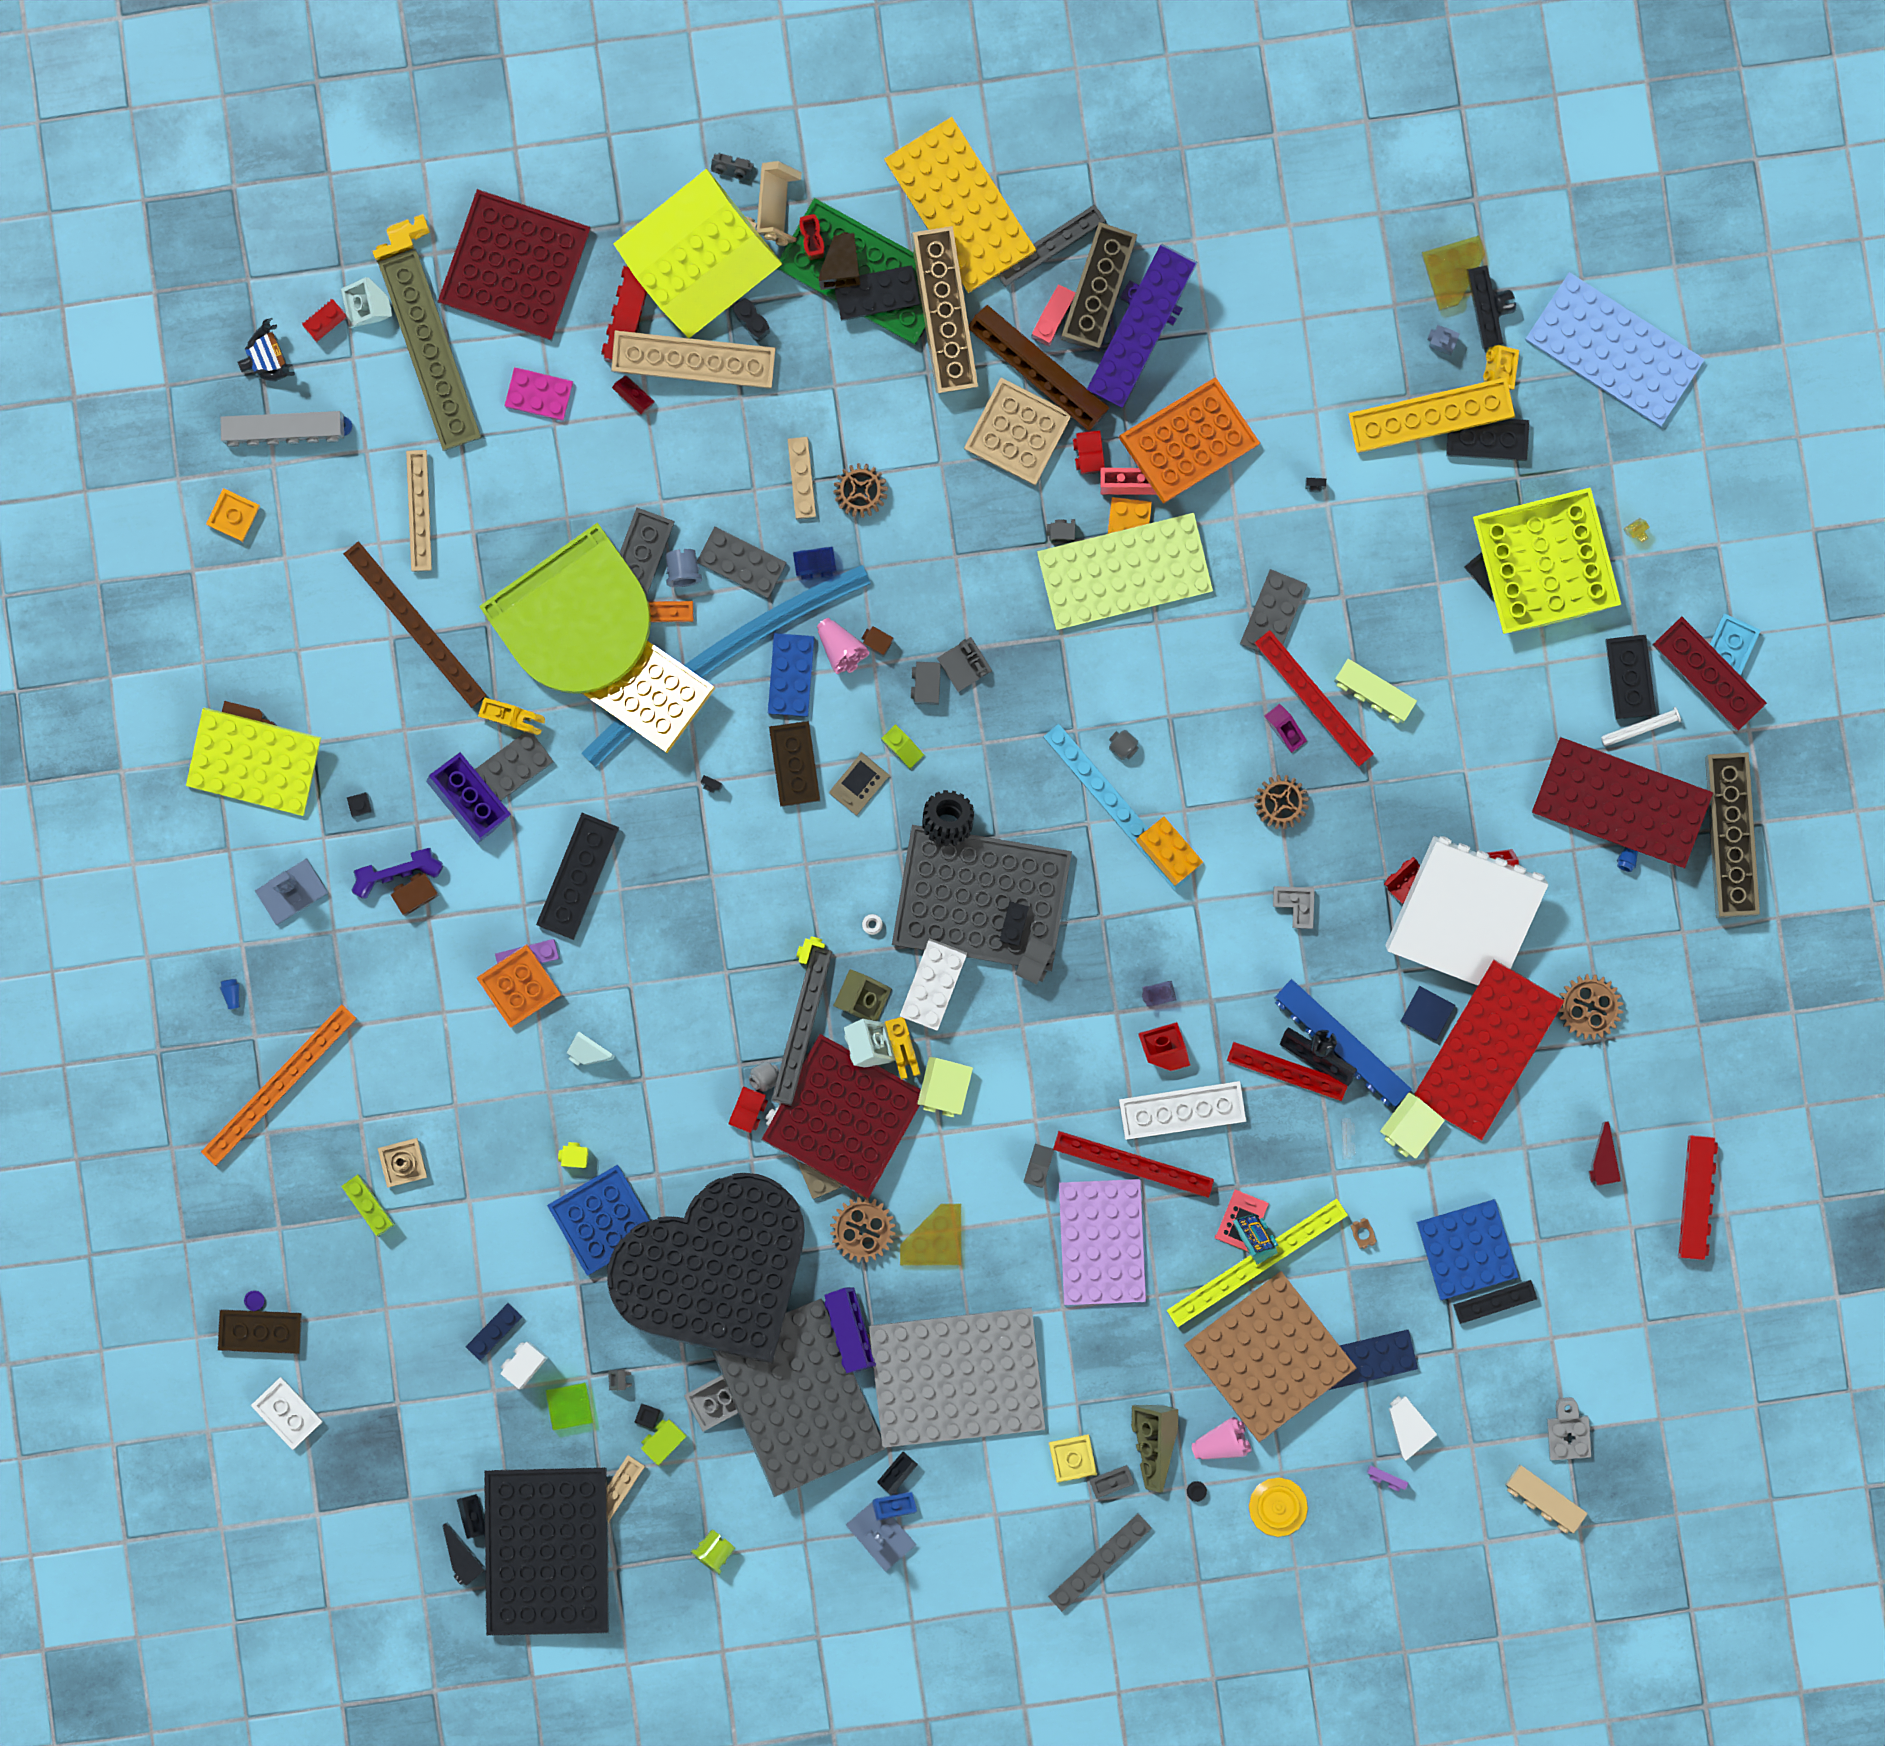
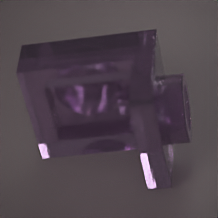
M1172 981L1142 988V998L1147 1007L1176 1001Z

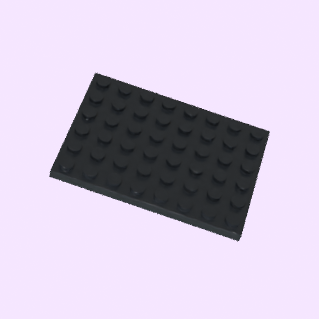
M607 1468L484 1470L486 1636L609 1633Z

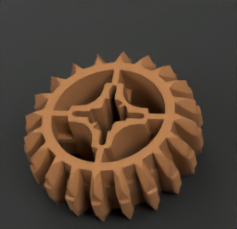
M857 463V470H854L853 466L849 465L851 472L848 473L846 469H843L842 472L845 477L837 476L841 483H834V486L839 489L834 490L833 494L840 495L835 498V502L842 501L839 508L843 509L846 506L845 514H849L853 510V517H856L857 512H860L861 518H864L865 511H867L869 516H872L870 509L873 508L875 512H878L879 509L876 505L884 506V502L880 498L887 499V495L882 492L888 491V487L881 486L886 483V479L879 480L882 476L881 472L874 475L875 467L868 471V464H865L864 469H861V464ZM864 475L870 479L859 482L854 479V476ZM847 481H849L853 491L849 494V497L845 498L844 487ZM875 483L877 486V495L875 499L872 500L870 498V495L868 494V490ZM856 486L859 488L866 487L864 489L865 496L861 493L855 494L857 492ZM862 499L868 505L856 506L851 504V502Z
M1277 775V782H1274L1272 777L1269 778L1270 785L1265 781L1262 782L1265 790L1262 788L1257 789L1262 795H1255L1254 799L1260 800V803H1255L1254 807H1261V810H1258L1256 814H1264L1261 818L1262 822L1267 818L1269 819L1268 827L1271 826L1272 822H1275V829H1278L1279 824H1282V828L1285 830L1287 828L1286 823L1289 822L1292 828L1295 826L1293 820L1297 823L1301 822L1298 815L1306 816V813L1301 810L1309 808L1308 805L1303 804V802L1309 801V797L1302 798V795L1307 791L1306 789L1299 791L1302 783L1295 786L1296 778H1293L1290 783L1287 782L1288 775H1285L1284 781H1281V776ZM1277 786L1286 787L1285 791L1280 795L1269 792V790ZM1291 791L1297 796L1298 808L1289 801ZM1285 794H1287L1285 797V802H1287V805H1282L1279 808V810L1276 811L1278 807L1277 804L1279 803L1276 802V799L1280 800L1282 797H1284ZM1265 797L1274 804L1272 814L1266 809ZM1282 810L1294 812L1288 818H1277Z

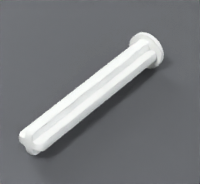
M1674 707L1673 711L1601 737V740L1606 747L1675 721L1680 723L1681 718L1677 708Z

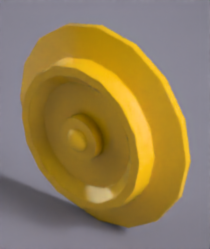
M1280 1477L1267 1479L1259 1484L1251 1494L1249 1502L1250 1517L1255 1526L1265 1534L1276 1537L1290 1535L1298 1530L1305 1521L1308 1510L1307 1499L1300 1486L1289 1479Z

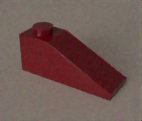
M1609 1121L1602 1123L1591 1163V1170L1588 1171L1590 1182H1594L1595 1186L1621 1181Z

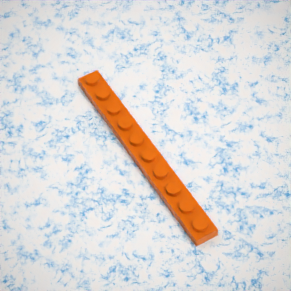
M341 1004L209 1142L201 1153L217 1166L357 1018Z

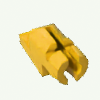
M423 214L414 217V225L406 219L388 227L386 231L391 244L387 245L385 243L377 246L376 250L372 251L375 260L379 262L415 249L411 239L417 240L430 233Z
M485 697L478 717L535 735L541 734L542 730L525 723L524 720H534L545 724V718L542 715Z
M899 1017L885 1021L901 1080L908 1078L905 1069L907 1065L911 1066L914 1076L920 1075L905 1018Z

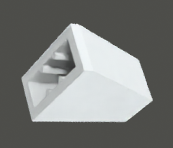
M1398 1396L1390 1403L1392 1407L1389 1408V1413L1401 1457L1406 1461L1437 1434L1406 1396L1403 1398Z

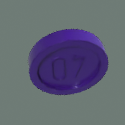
M253 1290L245 1295L244 1304L249 1310L257 1311L264 1306L265 1298L261 1292Z

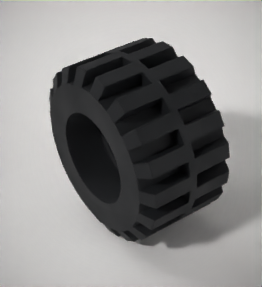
M943 790V793H935V797L931 795L929 800L926 801L923 811L922 828L925 835H929L931 841L936 840V844L944 843V846H949L951 843L953 846L957 845L958 841L960 843L964 842L965 838L970 836L973 827L974 807L970 804V800L968 798L964 799V795L961 793L959 795L956 794V791L949 793L948 790ZM952 815L957 820L948 822L940 819L939 816Z

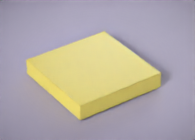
M1089 1434L1049 1442L1057 1483L1097 1475Z

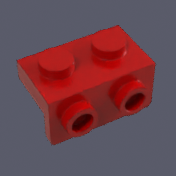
M1414 857L1405 861L1401 868L1395 874H1391L1384 883L1388 892L1402 905L1421 866Z

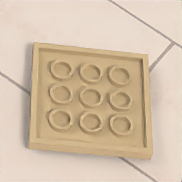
M1000 378L964 450L1036 486L1071 416L1062 408Z

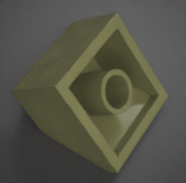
M850 969L833 1006L857 1018L878 1021L892 988L867 975Z

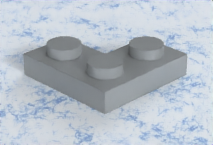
M1274 886L1273 907L1293 908L1292 928L1313 929L1315 888Z

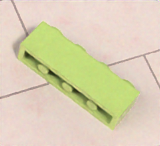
M1347 659L1334 680L1339 689L1345 692L1347 690L1354 693L1353 697L1363 703L1366 700L1372 704V709L1379 713L1382 711L1389 715L1388 718L1397 724L1399 722L1404 723L1417 702L1414 698L1350 659Z

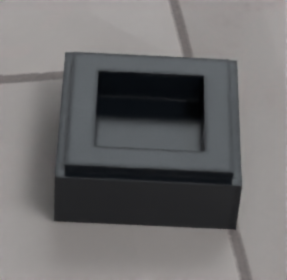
M641 1403L634 1423L654 1429L661 1410Z

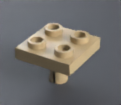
M418 1138L378 1148L387 1188L428 1178Z

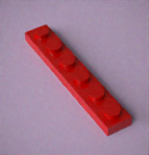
M1233 1042L1227 1057L1228 1062L1342 1101L1348 1087L1328 1074Z

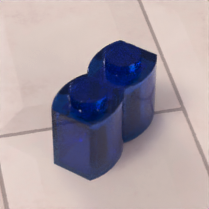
M833 547L793 552L796 577H801L802 581L811 580L814 575H821V578L832 577L833 573L837 572Z

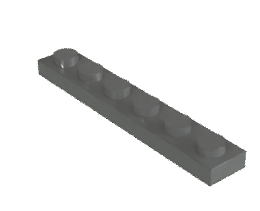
M1095 204L1035 242L1033 245L1036 248V252L997 276L1003 285L1007 287L1095 230L1099 222L1105 223V218Z
M1137 1513L1048 1596L1050 1600L1063 1612L1149 1532L1152 1527Z

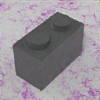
M916 662V667H912V679H915V687H911V699H914L915 704L939 705L941 663Z

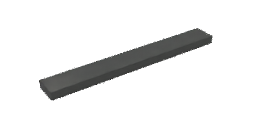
M812 947L772 1102L792 1106L833 953L831 950Z

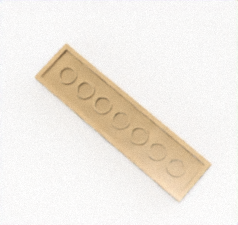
M615 331L611 372L771 389L775 348Z

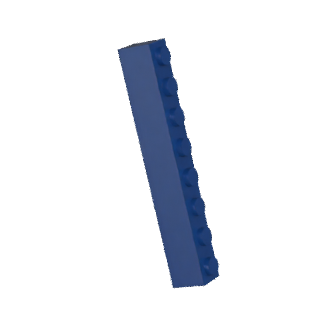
M1291 979L1274 997L1277 1000L1275 1004L1283 1011L1287 1009L1292 1014L1290 1018L1298 1025L1302 1023L1306 1027L1305 1032L1312 1038L1319 1030H1328L1327 1038L1329 1039L1333 1033L1337 1039L1334 1053L1343 1061L1357 1068L1354 1077L1358 1080L1362 1078L1367 1083L1365 1087L1373 1094L1377 1092L1381 1095L1382 1098L1380 1100L1387 1107L1393 1106L1395 1108L1412 1090L1294 980Z

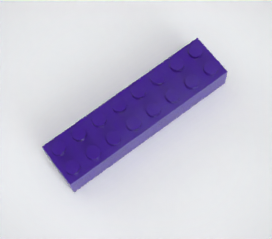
M1164 244L1159 246L1087 390L1122 408L1125 406L1198 263L1197 261Z

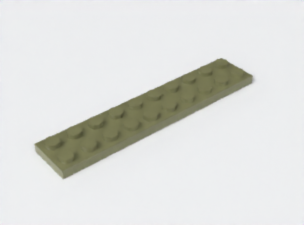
M416 249L378 262L443 451L480 439L481 435Z

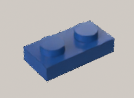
M912 1492L872 1500L876 1520L917 1512Z

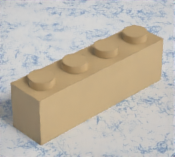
M1518 1465L1505 1483L1509 1487L1507 1491L1516 1498L1518 1495L1525 1499L1524 1504L1533 1510L1537 1507L1542 1511L1540 1514L1549 1522L1553 1519L1559 1523L1557 1527L1566 1534L1569 1531L1574 1533L1588 1514L1522 1465Z

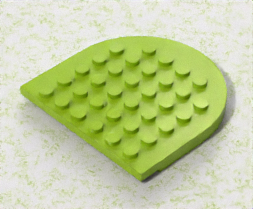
M598 522L479 606L523 670L540 684L564 693L594 692L619 681L640 659L650 633L651 614L645 591Z

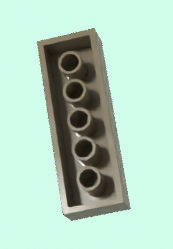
M1099 222L1062 332L1061 340L1100 352L1137 240V234Z

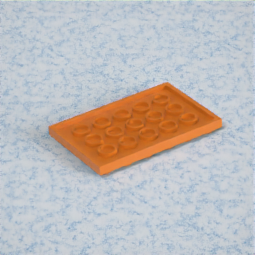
M1216 377L1118 437L1163 504L1260 444V441Z

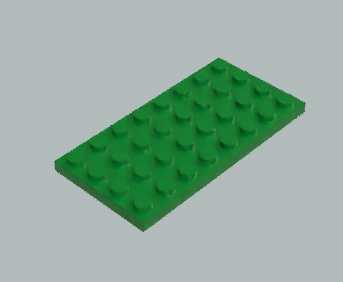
M814 198L804 216L815 214L819 220L820 236L823 239L825 249L824 258L815 260L807 258L804 250V239L800 232V225H798L793 234L796 242L788 243L779 258L782 265L777 270L837 302L835 289L820 290L818 277L834 235L844 232L854 233L859 276L912 265L920 306L865 316L864 318L916 345L925 329V321L914 252Z

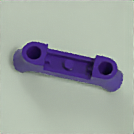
M431 848L412 852L411 857L413 861L375 872L374 866H365L353 871L356 882L351 891L360 898L366 899L376 882L388 883L394 881L393 877L401 875V878L413 875L412 871L416 870L435 878L442 871L443 863L433 857Z

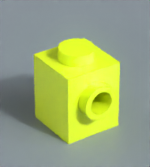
M568 1142V1146H563V1150H559L558 1162H561L563 1167L587 1168L589 1148L580 1147V1143Z

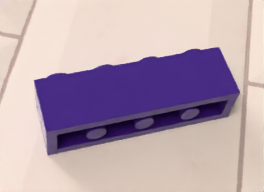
M847 1287L825 1294V1307L830 1314V1324L836 1335V1345L840 1350L842 1366L846 1373H856L876 1366L855 1288Z

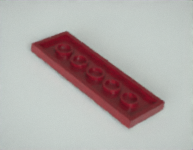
M1683 616L1652 644L1737 732L1767 704Z

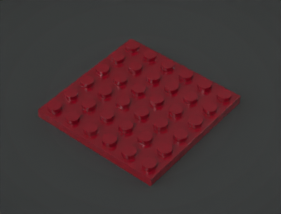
M477 189L437 302L552 341L591 227Z
M820 1034L803 1063L792 1106L785 1104L779 1106L761 1141L868 1200L920 1106L918 1105L921 1089L903 1079L901 1080V1078L877 1065L870 1067L855 1066L850 1059L849 1049Z

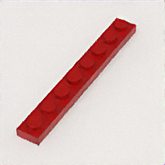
M1271 630L1254 643L1357 767L1374 754Z
M1058 1131L1053 1150L1207 1198L1210 1196L1214 1182L1213 1178Z

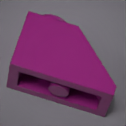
M1281 704L1264 715L1273 731L1291 753L1307 741L1292 715Z

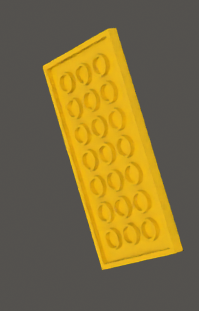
M952 117L884 158L885 163L928 230L953 226L961 282L968 293L1036 252V248Z

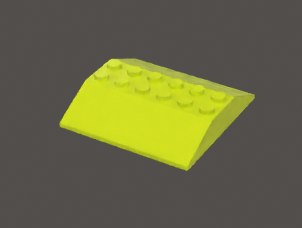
M707 168L613 243L639 283L659 308L688 338H691L782 265L778 257Z
M1591 487L1473 517L1503 634L1538 628L1621 605Z

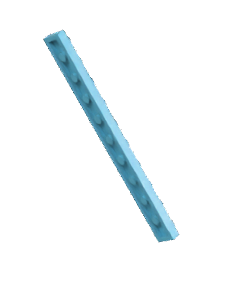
M1057 724L1043 736L1174 891L1190 878L1188 875L1174 886L1137 843L1136 839L1149 828L1060 724Z

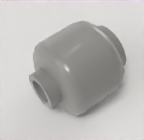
M763 1062L752 1068L749 1076L751 1086L761 1092L771 1089L776 1085L779 1069L776 1065H772L769 1062Z

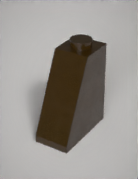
M844 232L834 235L818 277L820 290L860 285L854 233Z

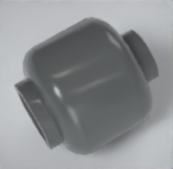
M1123 730L1120 733L1116 731L1109 739L1111 742L1109 750L1121 760L1126 758L1129 760L1139 749L1137 746L1138 740L1127 730Z

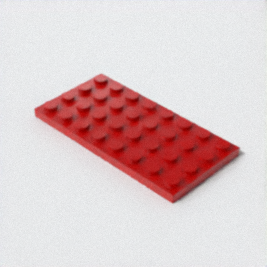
M1493 959L1415 1091L1414 1096L1422 1100L1445 1120L1482 1141L1565 1000Z

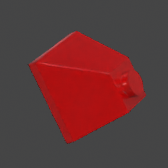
M1177 1022L1138 1033L1148 1063L1169 1071L1190 1066L1187 1049Z

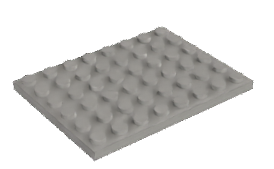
M1032 1307L869 1325L872 1355L876 1362L874 1375L882 1446L884 1448L1045 1430Z

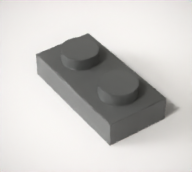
M1127 1465L1089 1479L1096 1499L1134 1485Z

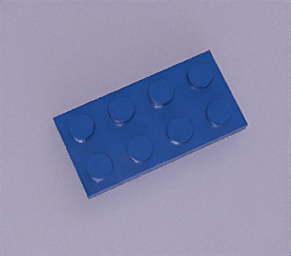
M774 633L768 714L808 717L814 636Z

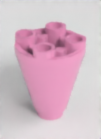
M830 618L824 619L817 625L825 652L836 674L844 671L848 673L853 672L858 667L857 663L869 655L870 652L861 641Z
M1232 1417L1197 1439L1195 1443L1191 1444L1195 1458L1203 1460L1247 1456L1248 1452H1251V1445L1248 1440H1245L1244 1432H1246L1242 1420L1238 1421V1419Z

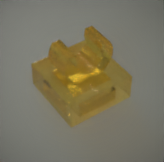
M1641 518L1623 529L1627 536L1631 538L1636 537L1641 543L1649 539L1644 531L1650 527Z

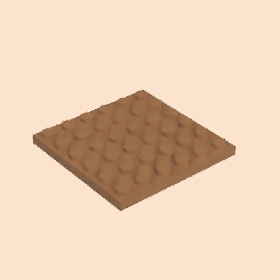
M1282 1271L1184 1344V1347L1259 1443L1356 1369L1352 1361Z

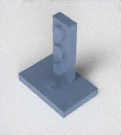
M307 858L255 890L276 925H279L328 894V891Z
M872 1502L846 1524L885 1572L917 1545L894 1517L876 1520Z

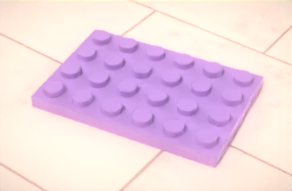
M1140 1179L1059 1183L1064 1305L1146 1302Z

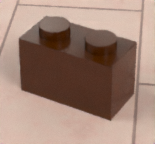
M416 874L410 878V883L405 886L403 883L393 889L394 892L390 894L403 916H407L439 896L427 874Z

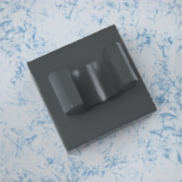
M625 1369L608 1370L609 1391L626 1390V1387H631L632 1383L625 1382V1376H630L631 1372H625Z

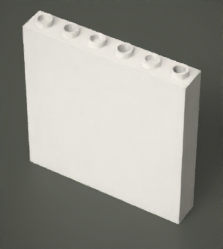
M1434 836L1385 946L1388 952L1479 985L1493 959L1511 969L1545 894L1548 883L1545 876L1538 872L1533 874L1526 872V869L1520 865L1513 867L1508 865V862L1504 859L1497 857L1495 860L1483 851L1478 850L1474 852L1465 844L1459 843V845H1456L1444 836H1440V838Z

